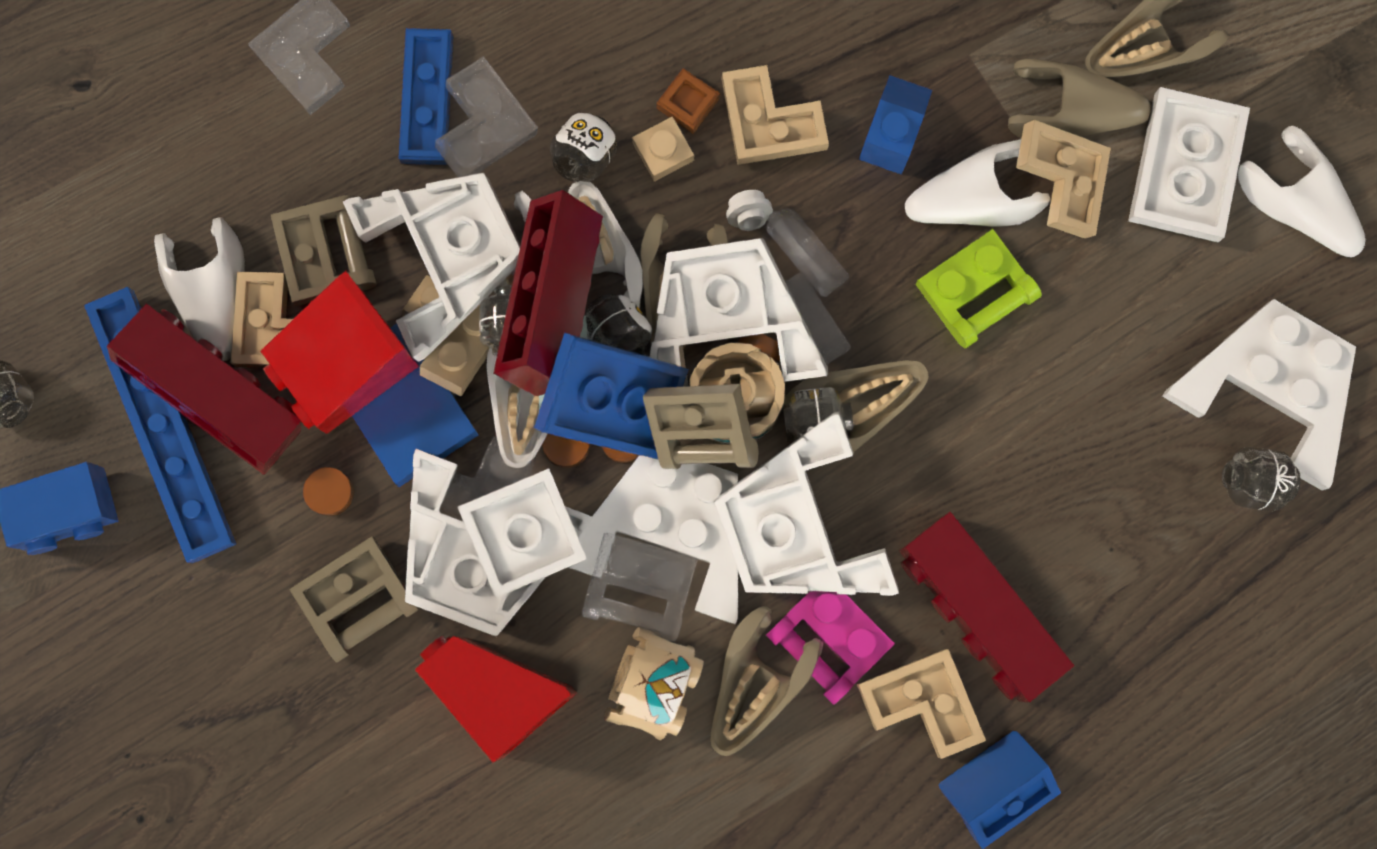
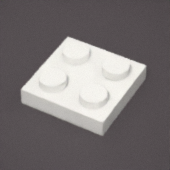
M549 469L458 506L495 598L587 559Z

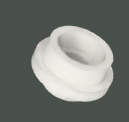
M746 190L730 198L726 216L731 226L744 231H752L765 224L766 220L771 217L773 209L771 202L765 198L761 191Z

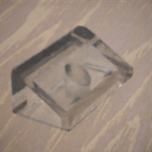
M789 208L774 211L769 215L767 232L822 297H827L848 280L849 275L796 211Z

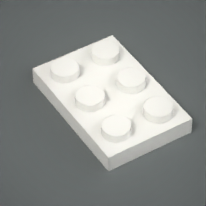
M1160 87L1153 99L1128 221L1214 242H1220L1225 238L1250 108Z

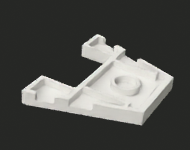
M484 173L427 183L426 188L400 192L396 189L382 192L380 197L364 200L360 197H354L343 201L358 237L365 243L404 222L408 226L439 294V298L396 320L411 356L418 362L425 359L516 269L521 245L490 180Z
M764 238L667 253L657 309L659 315L655 339L651 345L650 357L686 368L683 345L776 332L784 382L828 375L827 365ZM686 376V379H685V382H684L683 387H687V386H688L687 376Z
M1273 299L1229 335L1211 353L1201 359L1183 377L1165 390L1162 397L1200 418L1206 414L1225 379L1307 427L1305 434L1287 464L1289 472L1323 491L1329 489L1333 483L1356 346Z
M840 411L832 413L716 498L715 504L745 592L807 594L808 591H824L856 595V592L880 593V595H895L899 593L885 548L841 562L836 561L806 470L853 456V450Z
M416 449L413 455L414 469L411 491L410 538L408 541L405 602L497 637L544 578L495 598L464 522L440 512L458 465ZM565 506L579 537L590 524L592 516Z
M639 455L592 516L588 527L578 537L587 559L567 568L601 578L615 535L619 532L709 563L710 566L695 611L736 624L738 618V569L715 500L738 483V474L707 463L682 464L679 469H663L658 459Z

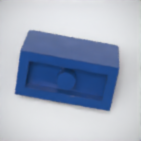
M1012 731L939 783L940 790L961 815L971 836L982 849L1061 794L1049 766L1017 731Z

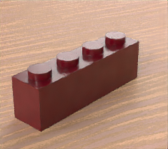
M565 190L530 201L493 374L534 396L545 395L564 333L580 337L582 332L583 318L588 292L591 287V277L603 220L601 214Z
M146 303L107 345L110 360L253 468L265 475L301 433L302 422L292 410V404L280 396H277L275 399L271 398L259 389L261 383L253 374L242 367L234 370L221 360L223 354L212 343L203 338H200L197 342L183 331L185 326L176 316L165 309L158 313Z
M951 512L943 515L899 550L905 558L900 562L904 571L917 585L922 582L926 584L935 596L931 600L935 610L947 623L954 620L966 634L961 638L966 649L979 662L985 658L996 672L992 677L993 682L1009 700L1016 697L1019 702L1030 703L1075 666Z

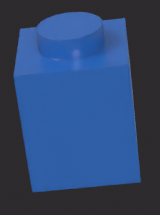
M889 75L859 160L902 175L923 121L932 90Z

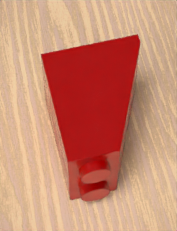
M346 271L330 283L260 350L269 362L263 368L268 378L279 391L287 387L297 400L291 408L300 421L308 429L315 425L326 434L419 367L367 296Z
M443 635L421 652L420 656L424 662L415 669L493 763L505 758L577 694L571 685L465 637L453 636L445 638Z

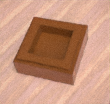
M683 68L658 100L656 107L669 118L673 117L676 123L694 134L720 99V93Z

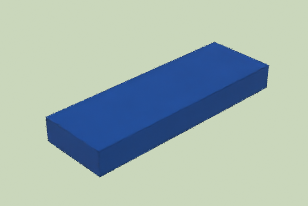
M406 28L399 161L401 164L447 165L453 34L451 29Z

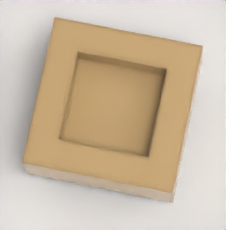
M673 117L632 137L633 145L654 182L694 161V154Z

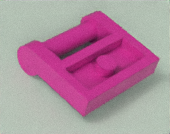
M809 591L766 634L775 646L780 643L799 661L806 642L793 628L803 620L849 667L839 677L820 656L816 663L812 677L826 690L823 695L833 705L895 644L846 594H837V592Z

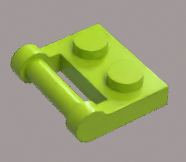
M993 229L916 282L918 289L955 340L963 348H967L978 341V334L1023 303L1030 305L1042 296L1038 284L1030 275L1024 272ZM1006 278L1013 289L969 319L962 318L958 312L959 309Z

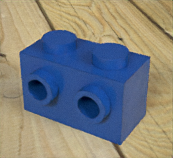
M89 462L77 464L0 489V524L6 547L25 550L27 555H37L52 551L58 547L56 541L74 536V540H85L99 536L104 533L103 526L119 522L105 469Z

